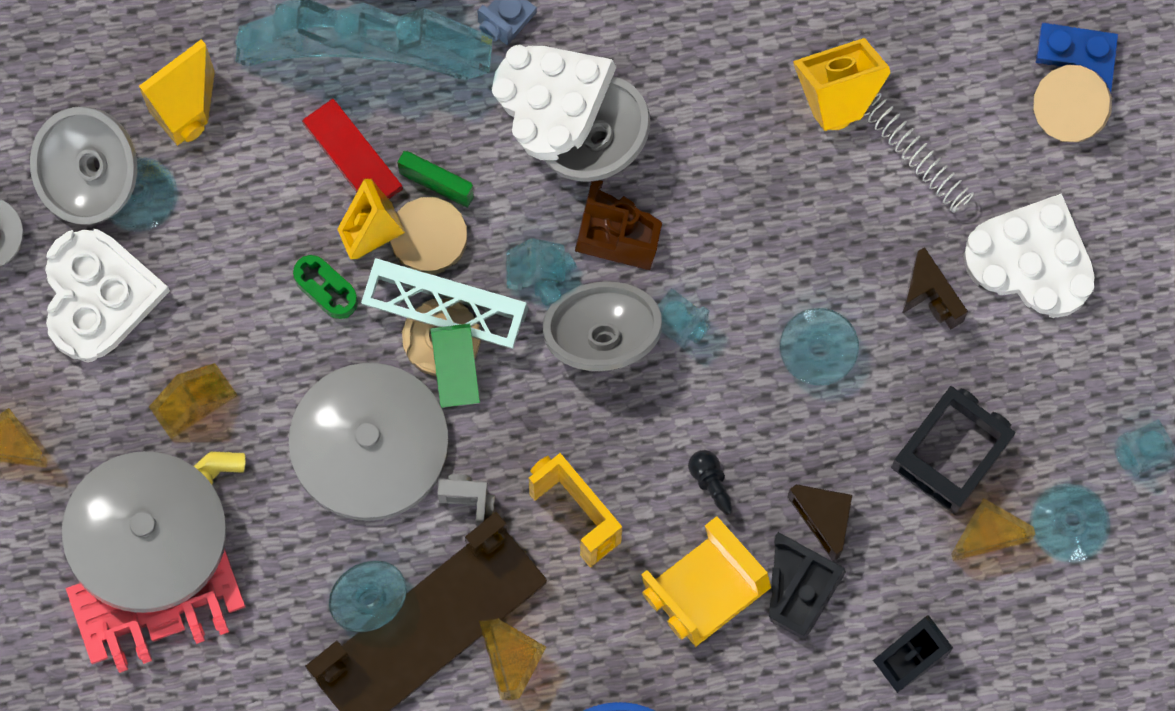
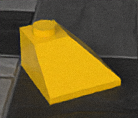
M865 38L793 61L812 114L824 131L840 130L847 127L851 122L861 120L890 75L888 64Z
M202 39L139 85L149 113L177 146L183 141L191 142L198 138L204 131V125L208 123L215 71L207 46Z

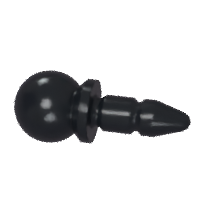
M708 450L695 452L690 457L688 463L690 474L698 480L700 489H708L715 505L724 514L730 515L732 513L731 499L722 484L725 475L720 470L718 457Z

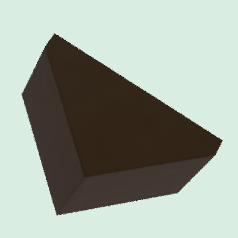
M794 485L789 489L787 498L834 562L840 558L843 551L852 495L803 485Z

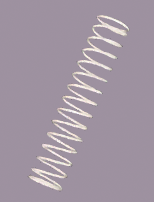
M878 93V94L876 95V96H878V95H880V96H879V97L877 98V100L872 104V106L875 105L876 102L880 99L881 93ZM884 99L883 101H881V102L876 106V108L872 111V113L870 114V116H869V118H868V122H869V123H873V122H876V121H877V120L870 121V118H871V116L873 115V113L876 111V109H878L879 107H881V106L886 102L887 99ZM893 106L886 110V112L879 118L875 125V130H881L884 128L881 127L877 129L876 127L880 120L883 118V116L888 114L893 109ZM897 114V115L886 125V127L884 128V130H883V132H882V137H883V138L888 137V136L891 135V134H889V135L883 136V134H884L885 130L887 129V127H888L892 122H894V121L900 116V114ZM904 121V122L894 131V133L891 135V137H890V139H889V145H893V144H896V143H897V142L890 143V141H891L892 137L894 136V134H895L899 129H901V128L907 123V121ZM914 128L910 129V130L902 137V139L899 141V143H898L897 146H896V149H895L896 152H901V151L904 150V149H901V150L898 151L897 148H898L899 144L902 142V140H903L905 137H907V136L914 130ZM921 136L916 137V138L910 143V145H909V146L906 148V150L904 151V153H903V155H902V159L905 160V159H909V158L911 157V156H909V157H907V158H904V155H905V153L907 152V150L910 148V146L913 145ZM925 143L922 147H920V149L913 155V157L911 158V160H910V162H909V166H910V167H914V166L917 165V164H914V165H910V164H911L912 160L914 159V157L918 154V152H920L924 147H926L927 143ZM932 150V151L921 161V163L918 165V167H917V169H916V174H922V173H924V171L919 172V173H918L917 171H918L919 167L921 166V164H922L929 156H931V155L934 153V150ZM938 158V159L929 167V169L926 171V173H925L924 176H923V181H924V182L931 180V178H930V179H927V180H924V178H925V176L927 175V173L929 172V170H930L935 164H937V163L941 160V158ZM946 165L945 167H943V168L936 174V176L933 178V180H932L931 183H930V189H935V188L938 187V186L931 187V185H932V183L934 182V180L938 177V175H939L940 173H942V172L948 167V165ZM952 173L946 180L943 181V183L941 184V186H940L939 189L937 190L936 196H943V195L945 194V193H942V194L938 195V192H939V190L942 188V186H943L955 173ZM959 180V181L950 189V191L946 194V196H945V198H944V200H943V203H944V204H948V203L951 202V201L945 202V200H946L947 196L950 194V192H951L958 184H960V183L962 182V180ZM969 187L964 189L952 203L950 207V211H952V213H955L959 210V208L956 207L967 197H969V199L963 205H965L973 197L974 193L968 194L952 209L953 205L958 200V198L963 193H965L969 189Z

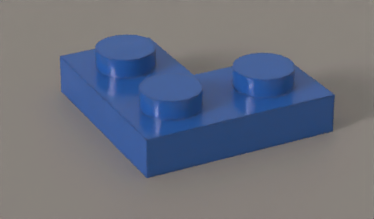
M1042 23L1039 32L1036 63L1060 67L1065 65H1081L1097 72L1105 81L1111 93L1118 34Z

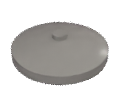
M360 363L335 370L320 379L301 399L293 415L289 431L290 458L303 488L325 509L354 520L371 521L387 519L406 512L417 505L431 492L438 482L448 455L447 424L442 408L434 394L412 374L386 364Z
M133 452L117 456L102 463L86 475L78 484L65 509L62 523V543L68 564L74 576L96 599L124 611L139 613L157 612L187 601L197 594L212 578L224 553L226 520L217 492L209 480L194 466L165 453Z

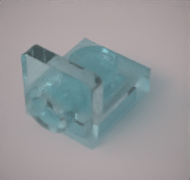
M530 238L506 251L507 289L521 291L540 280L557 284L565 280V247L562 244Z
M672 288L658 304L662 318V333L683 349L691 341L695 344L699 343L711 326L707 323L710 310L704 306L701 309L697 308Z
M1159 419L1132 433L1126 432L1122 434L1115 442L1117 446L1115 455L1124 470L1130 469L1134 477L1175 457V446Z

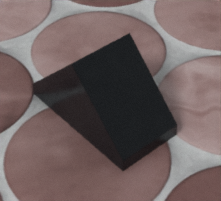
M927 615L873 661L898 693L947 658L953 647L931 617Z

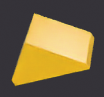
M372 179L363 180L337 228L350 260L358 259L405 233L392 202Z

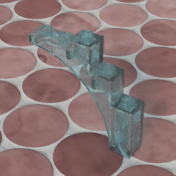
M288 0L276 4L273 15L239 26L236 37L237 50L235 62L244 66H252L268 61L290 58L351 57L406 64L440 72L460 80H467L490 73L493 37L426 8L396 16L364 2L335 10L313 0Z

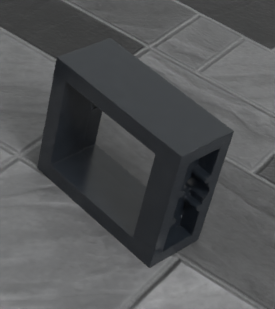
M950 386L895 458L891 469L956 515L1011 442L1016 432L1011 429V423L1005 417L996 412L990 414L978 405V399L969 391L962 388L957 390ZM950 405L998 439L962 488L955 485L913 454Z

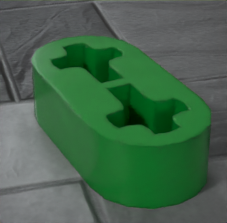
M315 255L303 256L296 262L293 275L297 286L324 312L335 319L348 318L355 312L358 304L355 289L327 262ZM306 267L310 270L319 267L318 274L324 282L321 286L311 278L306 282L303 281L305 279L303 270ZM331 288L340 296L346 292L348 305L343 307L338 304L332 307L333 299L327 291Z

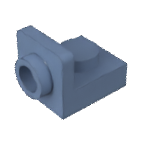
M494 0L488 7L482 5L478 9L479 29L490 40L496 42L500 39L508 46L537 13V7L528 0Z

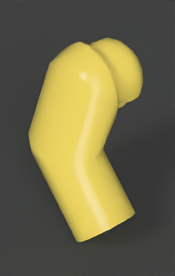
M209 452L194 467L213 484V479L220 472L244 473L245 454Z

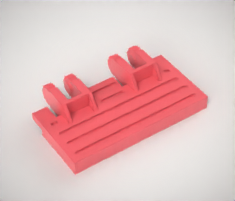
M225 548L221 562L208 583L187 601L166 610L148 613L124 611L96 599L80 583L65 588L91 664L109 659L104 646V642H108L119 673L128 670V661L125 653L122 651L118 637L132 633L137 655L145 664L152 661V657L142 628L147 627L151 640L153 642L184 631L185 627L180 614L185 613L196 644L205 641V632L202 624L198 621L195 608L209 604L214 626L220 635L228 633L229 629L218 600L224 598L229 613L245 608Z

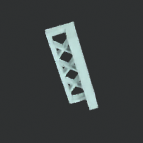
M377 258L374 260L361 302L362 305L436 327L461 325L454 323L447 311V308L460 302L472 307L477 315L475 319L465 324L470 323V327L481 323L485 330L481 331L471 328L473 338L510 349L514 348L521 322L525 321L529 308L527 303ZM378 280L396 284L402 294L389 302L373 299ZM403 287L409 288V289H411V290L408 291V292H405V290H404ZM419 292L435 296L439 306L425 314L415 311L409 297ZM441 298H447L450 300L443 304ZM405 300L409 309L397 306L396 304ZM478 309L487 312L481 315ZM443 311L447 320L434 317V315ZM495 314L513 319L508 337L505 338L491 334L484 320Z

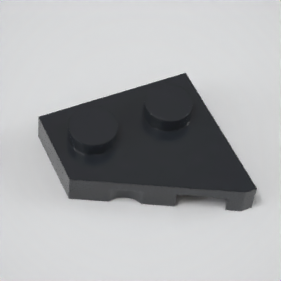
M777 532L774 540L775 555L774 568H772V597L770 598L769 619L774 624L806 640L846 571L844 567Z

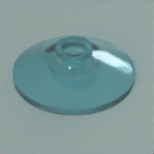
M137 157V179L135 185L143 186V192L139 195H131L126 205L109 220L124 230L141 232L156 228L168 219L176 206L178 190L176 181L168 168L156 160Z
M812 308L795 315L786 324L780 339V355L787 370L800 381L811 385H829L841 380L852 370L859 353L858 336L852 324L841 314L825 308ZM815 344H820L825 348L826 353L822 356H815L811 352V347Z
M1060 484L1049 488L1036 500L1030 514V529L1035 542L1047 555L1063 562H1079L1094 556L1103 547L1110 531V518L1105 504L1093 491L1077 484ZM1067 514H1075L1079 519V524L1077 526L1068 525L1065 521V516Z
M367 561L357 564L343 573L334 584L329 596L330 613L336 623L346 630L368 632L378 629L390 622L401 610L407 594L405 579L402 573L388 562Z

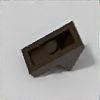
M924 247L917 252L902 312L908 311L929 298L931 300L929 308L933 316L939 323L945 321L951 330L964 322L968 310Z

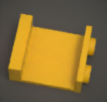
M561 453L553 459L546 456L531 468L530 472L532 475L528 478L529 494L534 501L560 482L597 526L580 540V556L590 568L621 544V524Z
M718 516L704 525L708 539L655 579L648 570L641 574L646 588L642 592L645 599L654 610L658 611L662 608L668 614L670 619L667 620V623L679 639L683 640L687 636L695 647L771 589L768 572Z

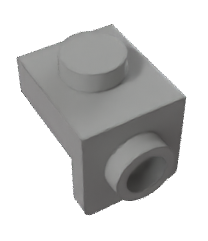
M462 474L449 475L448 480L439 479V503L476 505V526H479L486 518L494 514L495 495L488 494L487 482L472 481L471 476Z

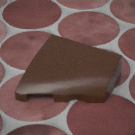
M602 180L591 181L575 252L650 271L657 251L662 222L650 213L640 211L636 208L634 202L625 196L618 200L614 196L601 191Z

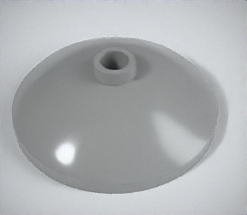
M613 76L591 131L582 146L578 149L574 146L568 152L557 155L559 157L557 160H545L547 165L562 177L575 181L601 180L625 169L640 154L650 132V112L641 93L629 82ZM605 138L602 142L596 144L597 140Z
M72 107L54 114L39 129L31 149L30 172L38 196L52 213L71 223L82 225L94 224L116 215L130 199L137 179V157L130 136L114 117L92 107ZM95 158L99 160V170L94 166Z
M594 282L581 285L564 293L552 303L543 321L544 340L550 352L563 363L587 371H611L637 362L655 347L662 332L661 312L654 299L643 290L620 282Z

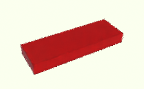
M334 98L302 120L305 128L356 193L364 179H372L388 199H391L403 190L402 184Z

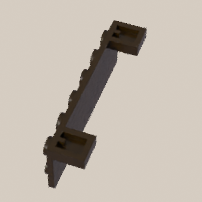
M497 512L465 536L466 546L346 643L341 645L336 640L305 665L309 675L339 711L393 710L546 585V577L509 535L506 522Z

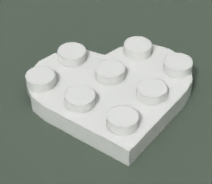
M515 45L507 51L506 58L495 71L492 93L505 111L514 117L512 133L527 154L539 160L559 159L557 155L568 152L574 146L577 149L581 147L589 135L616 70V65L612 59L547 46L524 47L522 45Z
M1062 193L991 218L978 225L967 239L963 257L966 271L973 282L978 286L980 284L988 291L998 292V295L1017 293L1028 308L1032 307L1039 313L1047 314L1052 318L1068 316L1080 309L1093 292L1095 277L1092 263Z
M94 229V231H68L55 240L46 256L48 259L45 269L47 281L56 293L47 309L48 318L46 324L48 335L62 353L73 359L93 362L115 349L170 290L166 284L111 236L98 229Z

